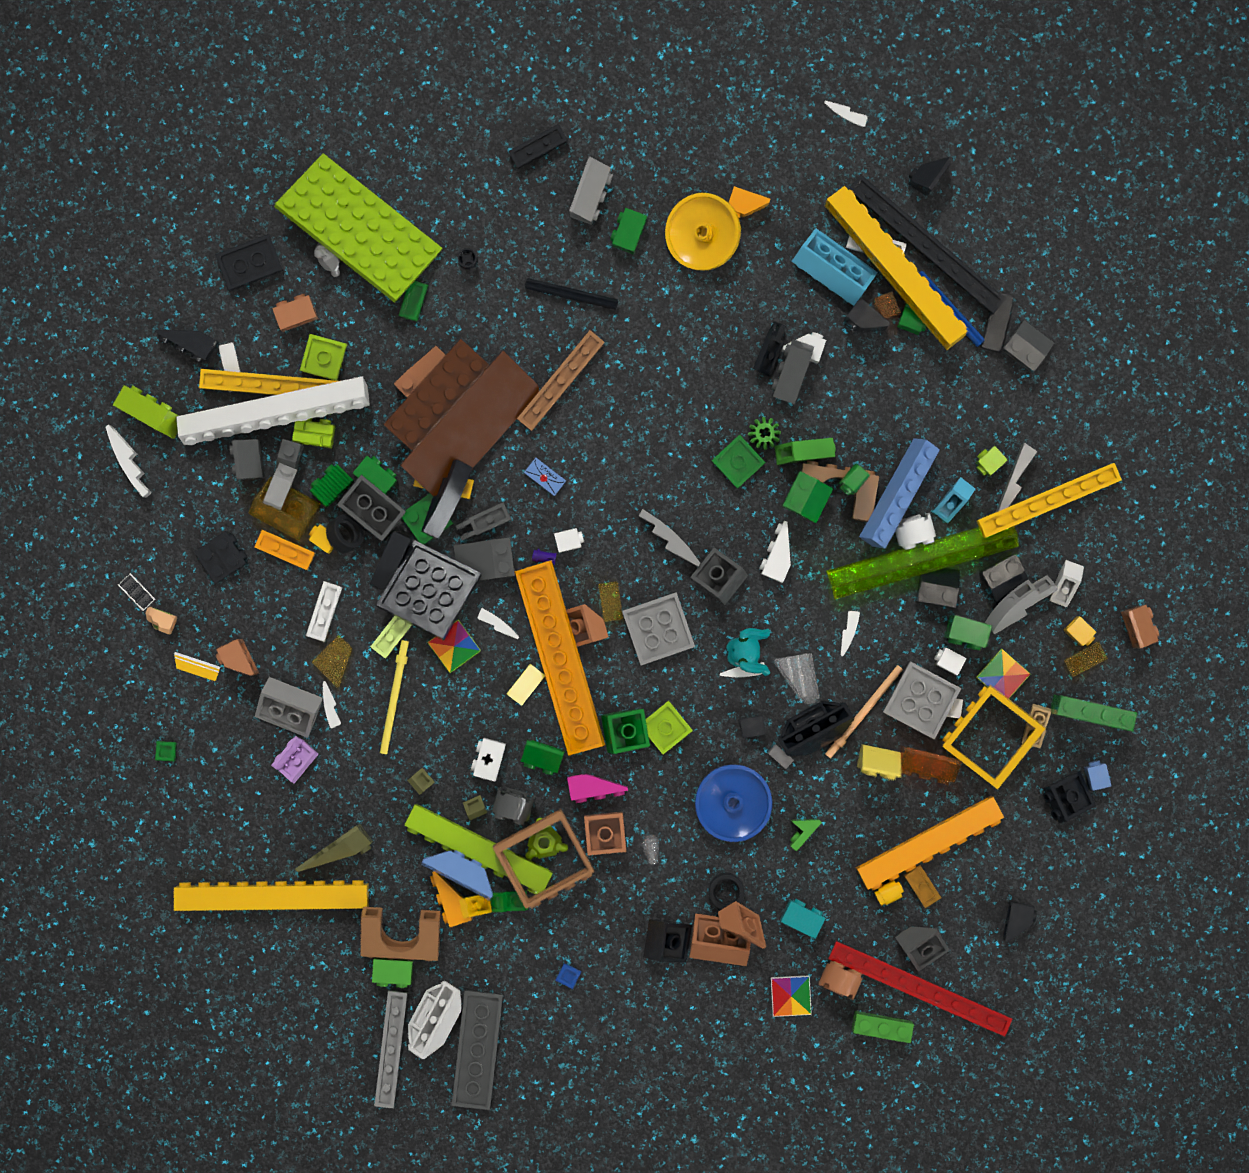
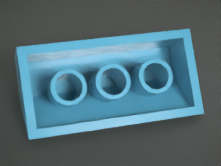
M816 228L792 260L798 268L803 269L815 280L824 284L829 290L835 292L853 306L878 273Z

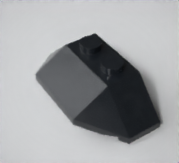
M821 701L788 719L778 741L787 756L809 755L842 737L855 718L845 702Z

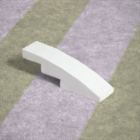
M107 425V434L120 466L141 496L147 498L151 491L139 479L145 473L132 460L137 453L113 426Z

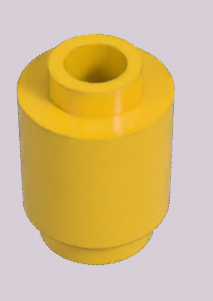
M893 880L878 888L874 894L882 906L902 898L901 893L904 890L899 882L895 883Z

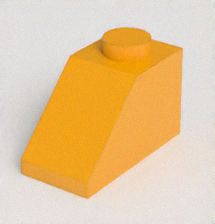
M735 186L729 200L738 218L740 216L746 217L768 206L770 199Z

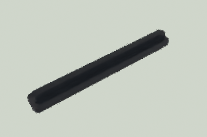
M527 278L525 288L614 310L618 306L617 299L530 278Z

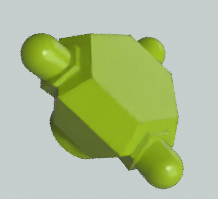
M548 826L530 836L527 845L529 851L525 854V857L531 860L534 857L541 859L554 856L559 851L566 852L568 846L562 843L560 835L551 826Z

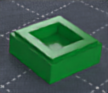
M156 741L155 760L176 761L177 742Z

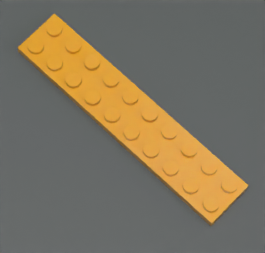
M552 560L515 571L568 756L605 746Z

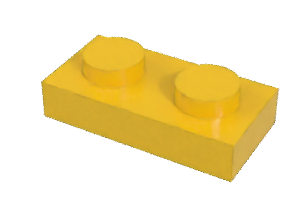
M480 895L459 900L463 919L492 912L490 901Z

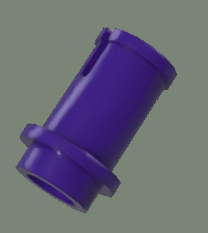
M540 549L533 550L532 561H535L536 564L552 560L553 565H555L556 553L540 551Z

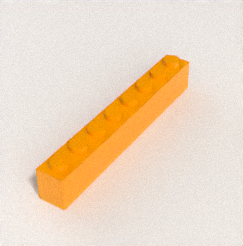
M989 796L859 865L856 869L868 890H876L887 879L893 881L904 870L906 872L912 871L919 862L926 863L933 859L934 854L938 852L943 854L949 851V846L955 843L960 845L967 841L966 837L972 834L977 836L983 833V828L989 825L994 827L1000 824V819L1004 818L994 797Z

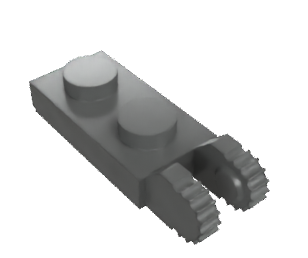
M503 502L456 525V529L461 530L470 524L472 525L474 530L461 536L463 541L510 521L511 518Z

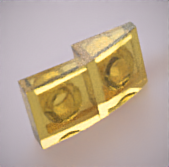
M1098 641L1066 658L1064 661L1074 677L1108 659Z

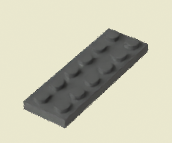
M472 990L464 991L452 1106L490 1110L503 994Z

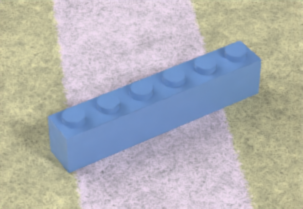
M914 438L860 534L859 537L873 547L886 548L940 449L925 439Z

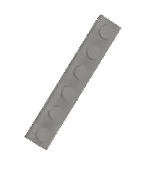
M388 990L374 1105L377 1107L394 1108L408 992Z

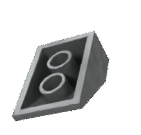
M510 537L454 545L455 560L480 572L482 576L479 581L516 576Z

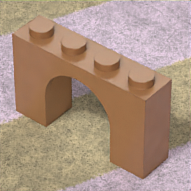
M807 461V464H802L801 472L824 483L832 478L842 479L851 468L845 467V470L837 469V465L826 464V467L818 466V462ZM865 470L870 474V477L854 494L851 519L868 522L874 511L879 476H876L873 471Z
M363 907L361 915L362 957L438 961L440 911L421 910L419 934L412 940L401 942L391 939L384 932L382 926L383 908Z

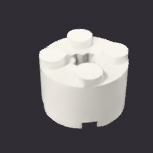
M925 513L926 517L922 518L919 514L901 519L900 524L895 530L899 546L906 550L916 547V543L923 542V544L934 542L936 533L930 513Z

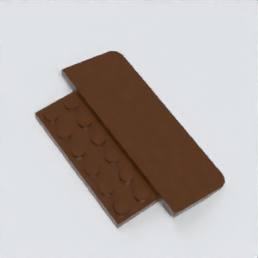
M459 339L383 425L412 451L400 466L432 496H437L443 478L448 477L453 460H459L474 467L538 394L539 387L504 351H501L489 365L462 339Z

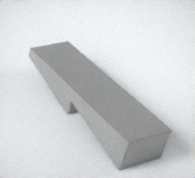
M1023 443L1020 447L996 512L1009 507L1022 488L1016 482L1037 453L1035 449L1026 443Z

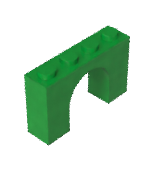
M1053 695L1051 714L1132 732L1134 730L1137 712L1061 695Z

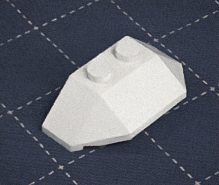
M443 981L441 984L426 990L408 1024V1050L421 1059H425L444 1045L461 1012L459 989Z

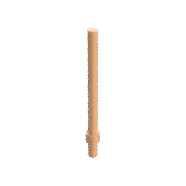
M897 665L854 717V721L843 736L835 740L827 750L825 755L830 759L840 747L842 748L846 744V739L903 671L900 666Z

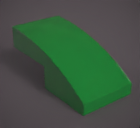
M516 891L492 892L493 895L490 899L492 912L528 910Z

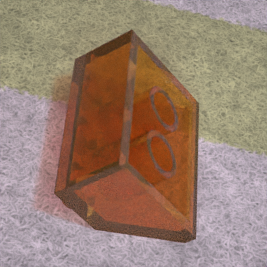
M901 746L902 774L911 776L913 772L919 774V778L930 780L931 777L938 778V783L949 785V781L955 782L962 764L961 760Z

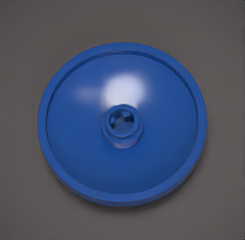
M724 765L711 771L701 781L695 796V810L701 825L711 835L723 841L739 842L752 838L767 824L772 811V796L766 781L754 770L742 765Z

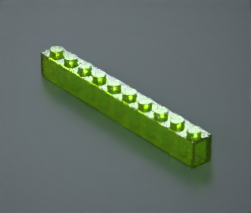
M1012 526L983 538L979 527L935 539L932 543H921L911 549H900L827 570L828 584L835 600L1019 547L1018 533L1015 527Z

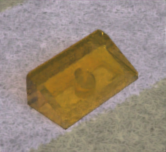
M618 582L598 584L604 622L623 619Z

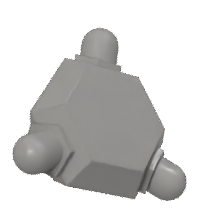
M318 242L314 256L325 270L331 271L333 277L339 276V263L341 260Z

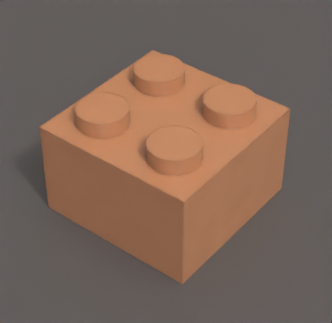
M623 812L584 815L588 855L626 852Z

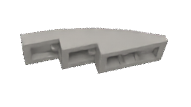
M642 509L639 517L655 525L652 533L668 541L665 549L699 567V560L681 538L659 519Z

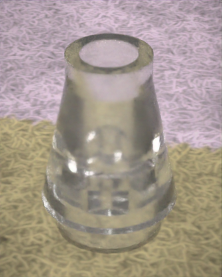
M647 835L642 837L643 841L641 844L647 864L659 863L660 840L658 836Z

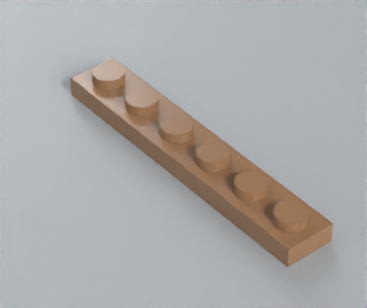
M589 330L523 410L517 420L533 431L605 342Z

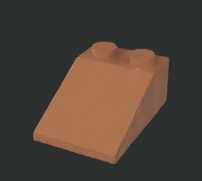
M435 346L408 369L394 385L408 397L445 354Z

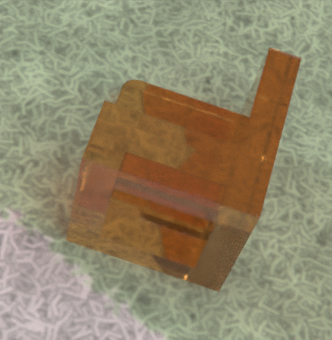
M893 292L873 299L875 308H878L879 313L885 319L901 313Z

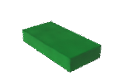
M417 281L411 284L406 290L399 317L415 322L418 321L428 289L427 284Z

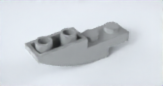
M1048 575L1033 584L1029 580L1023 582L1002 599L985 623L992 625L991 631L994 634L1002 631L1027 615L1025 609L1057 591L1056 584Z

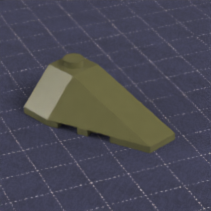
M359 823L295 870L300 872L356 855L359 852L364 854L371 849L370 844L373 841Z

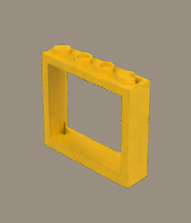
M989 685L988 688L984 686L978 693L980 698L977 702L972 701L967 707L966 711L968 713L964 718L960 716L955 722V730L952 733L948 731L942 739L944 741L942 747L998 789L1046 727L992 685ZM990 695H993L1034 727V730L996 778H993L951 745Z

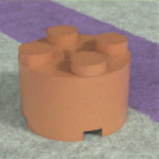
M831 961L830 964L827 963L818 985L854 1000L862 982V973L853 969L846 971L844 970V965Z

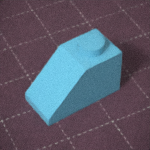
M960 477L933 512L949 523L969 500L975 488Z

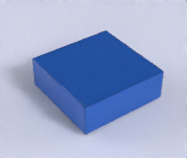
M564 963L555 981L573 989L581 971Z

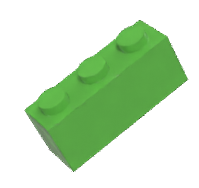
M855 1011L852 1031L856 1034L911 1043L914 1024L909 1020Z

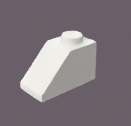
M812 332V335L807 334L796 339L797 341L814 346L810 361L818 364L826 342L825 339H822L823 335ZM786 345L783 346L782 352L785 351Z
M1066 560L1055 582L1058 590L1051 594L1049 601L1068 607L1081 583L1084 566Z

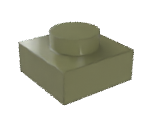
M423 768L407 780L419 795L434 783L433 779Z
M481 795L463 802L469 820L487 813Z

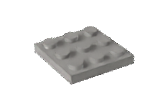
M677 592L622 611L640 665L695 647Z
M910 661L883 713L935 739L961 688Z

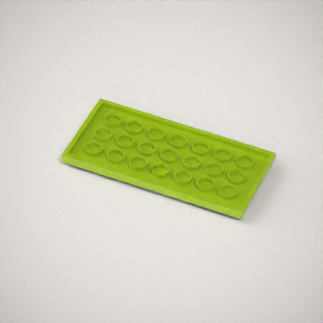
M324 153L274 206L394 303L443 249Z

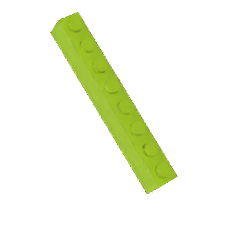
M418 804L414 805L404 825L408 827L407 831L415 835L420 833L425 836V840L433 844L435 841L441 843V847L447 851H459L465 855V859L469 860L471 858L480 862L482 868L486 869L489 867L493 869V873L501 878L504 875L508 877L493 849V845L496 843ZM509 849L503 851L521 884L528 887L527 890L529 892L537 894L546 888L553 871Z

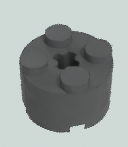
M499 787L492 811L495 813L494 817L505 820V818L513 819V823L524 825V822L530 819L535 797L532 796L530 799L527 797L528 793L512 788L502 791V787Z

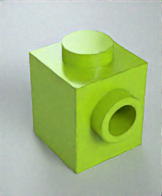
M994 446L989 451L984 449L977 456L979 460L975 463L978 465L976 467L983 476L987 475L989 477L1007 461V458Z

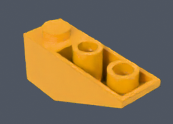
M433 871V875L430 878L433 887L437 886L439 894H436L439 906L443 905L445 912L442 913L445 924L448 923L449 927L471 921L473 917L463 919L460 910L459 900L464 899V897L442 875Z

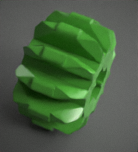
M762 417V424L756 419L754 422L757 427L754 425L749 427L755 431L748 433V436H755L750 442L754 443L757 440L756 448H759L761 443H763L764 450L767 449V443L773 448L774 443L772 440L775 442L779 441V438L774 435L781 434L779 430L774 431L779 426L778 423L771 426L772 418L766 423V418ZM767 429V433H769L770 435L769 437L765 436L764 438H762V433H759V431Z

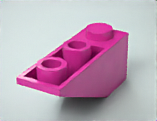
M587 773L567 777L571 801L575 800L576 803L586 802L589 797H594L595 800L606 798V794L613 793V796L625 795L624 791H628V786Z

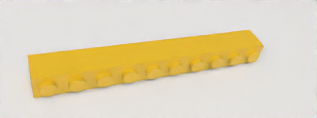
M844 186L826 200L825 207L942 346L948 350L964 338L968 332L964 322L954 316L952 308L943 303L940 294L932 290L928 280L924 276L921 277L917 272L914 263L909 262L905 258L903 250L896 247L891 236L883 232L875 218L872 219L868 214L867 208L856 200L853 191L848 190Z
M322 880L314 881V884H306V881H295V884H287V881H276L275 885H268V881H258L256 885H248L246 881L237 882V885H229V882H218V885H210V882H199L198 886H191V882H181L179 886L174 887V911L358 909L369 907V883H364V880H353L352 884H345L344 880H335L333 884H325V881Z

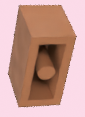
M305 294L294 297V301L288 303L287 301L279 302L276 304L277 307L272 308L282 332L318 319L311 297L309 295L305 296Z

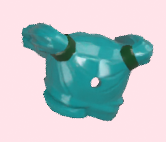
M747 628L742 630L740 636L728 642L726 646L728 662L740 667L745 672L762 673L764 676L769 675V668L764 664L758 663L760 658L758 640L768 638L770 636L769 629Z

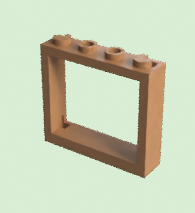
M562 809L553 812L493 845L498 859L526 909L537 907L543 899L548 898L550 900L558 895V891L565 889V891L569 890L580 879L585 881L593 876L594 868ZM560 820L581 857L585 868L528 898L503 851Z

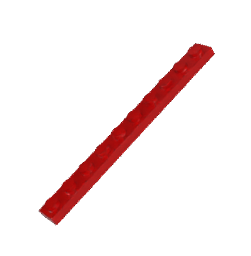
M835 941L828 957L832 961L1004 1037L1012 1022V1018L838 941Z

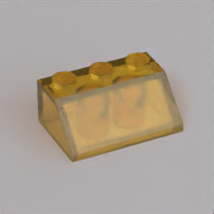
M270 476L255 496L248 514L299 541L307 531L321 503L290 488L281 510L264 504L263 500L273 478Z

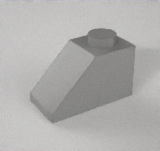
M279 463L263 503L281 510L297 470Z

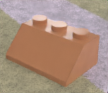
M695 913L689 958L747 966L750 942L723 930L719 925V917Z

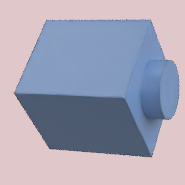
M1100 760L1089 762V766L1084 767L1089 790L1094 791L1111 786L1105 763H1100Z

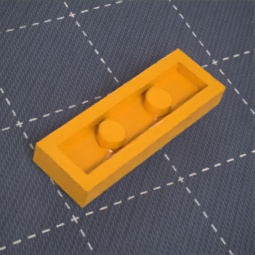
M264 530L261 531L255 544V548L305 570L309 569L315 552Z

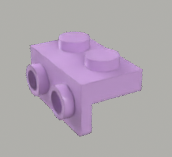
M295 736L287 743V747L275 758L272 767L279 770L290 782L295 784L318 756V753L304 740Z

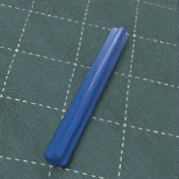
M920 271L919 274L928 280L932 290L940 294L943 303L952 308L954 316L964 322L968 331L966 336L976 346L982 344L984 338L933 281L923 271Z

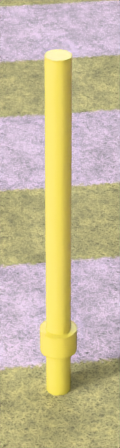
M401 640L399 655H396L395 662L397 666L380 753L382 754L388 753L404 665L407 664L408 657L406 654L409 641Z

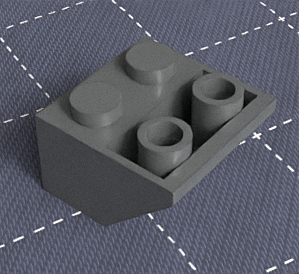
M260 440L232 441L233 446H230V455L234 457L235 465H232L233 476H236L237 480L240 481L265 479Z

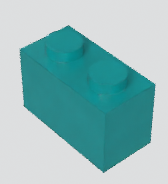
M789 900L780 921L816 939L826 919L822 915L823 912L814 907L812 910L805 907L806 903L801 900Z

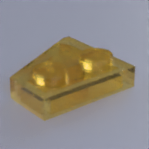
M338 635L312 663L339 688L353 648Z

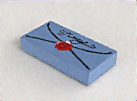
M537 458L533 460L524 472L554 496L566 482L565 479Z

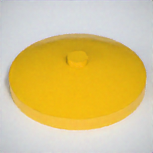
M696 193L682 199L672 209L665 227L666 243L672 256L682 265L700 271L715 269L726 263L735 253L741 236L740 221L734 208L723 198L710 193Z

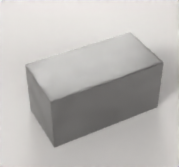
M776 744L768 751V754L785 769L794 761Z

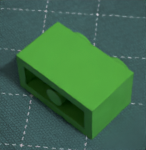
M380 957L373 959L372 983H377L376 986L387 987L388 984H396V987L407 988V985H411L413 960Z

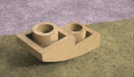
M1032 704L1029 715L1046 727L1052 711L1050 708ZM1028 722L1026 723L1022 743L1034 730V727ZM1046 729L1033 744V747L1041 748Z

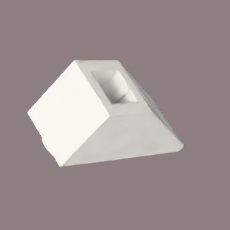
M784 521L783 524H778L775 531L777 538L775 542H770L767 549L770 554L767 559H763L759 568L762 570V575L780 583H783L791 565L787 521Z

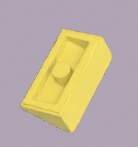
M530 664L508 691L507 695L522 706L545 675Z

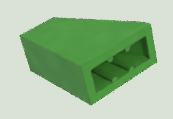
M833 438L794 441L775 446L777 465L835 457L836 451Z

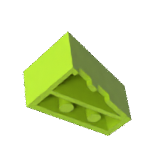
M124 385L113 406L174 439L178 433L177 416L179 415L171 411L172 407L163 402L161 405L157 404V399L149 394L146 397L141 395L142 390L133 385L131 388Z

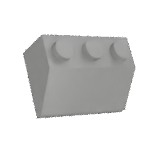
M592 157L588 158L569 210L571 218L591 225L593 220L597 221L600 210L597 208L600 202H604L607 193L604 191L606 184L610 185L613 174L610 173V167Z
M269 677L261 691L255 717L308 738L323 698Z

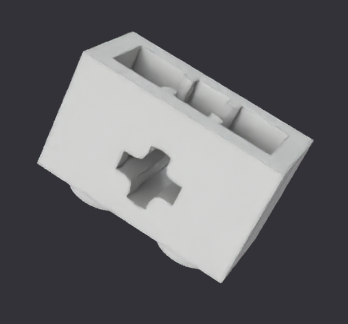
M483 738V741H479L476 752H479L477 760H473L471 770L474 771L473 776L496 781L506 743L488 738ZM487 754H491L490 758L493 759V762L490 761L488 764H485L483 756L486 757Z

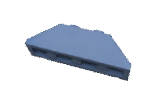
M456 850L423 859L421 865L490 901L493 894L485 869L481 867L482 864L473 859L469 861L464 858V854Z

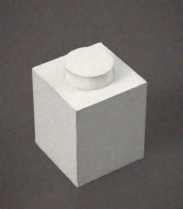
M577 528L554 534L559 553L581 548V543H584L582 532H578Z
M944 647L943 650L939 649L934 659L937 660L935 665L954 675H958L967 658Z

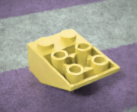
M861 744L857 767L864 774L876 776V773H880V776L883 778L895 780V777H901V752Z

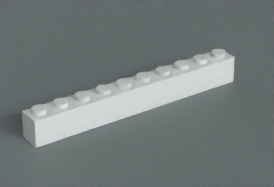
M362 376L177 416L178 437L184 445H194L198 442L213 441L216 438L231 437L239 433H250L253 430L287 425L295 421H306L309 418L324 417L332 413H343L351 409H361L365 406H370L368 387Z

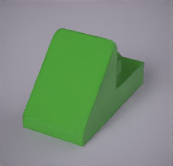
M819 819L791 820L802 831L800 833L796 832L791 837L790 846L797 851L822 822Z

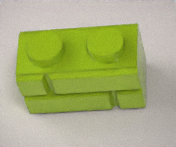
M312 418L306 421H295L292 442L332 449L335 425H332L331 421L320 419V422H312Z

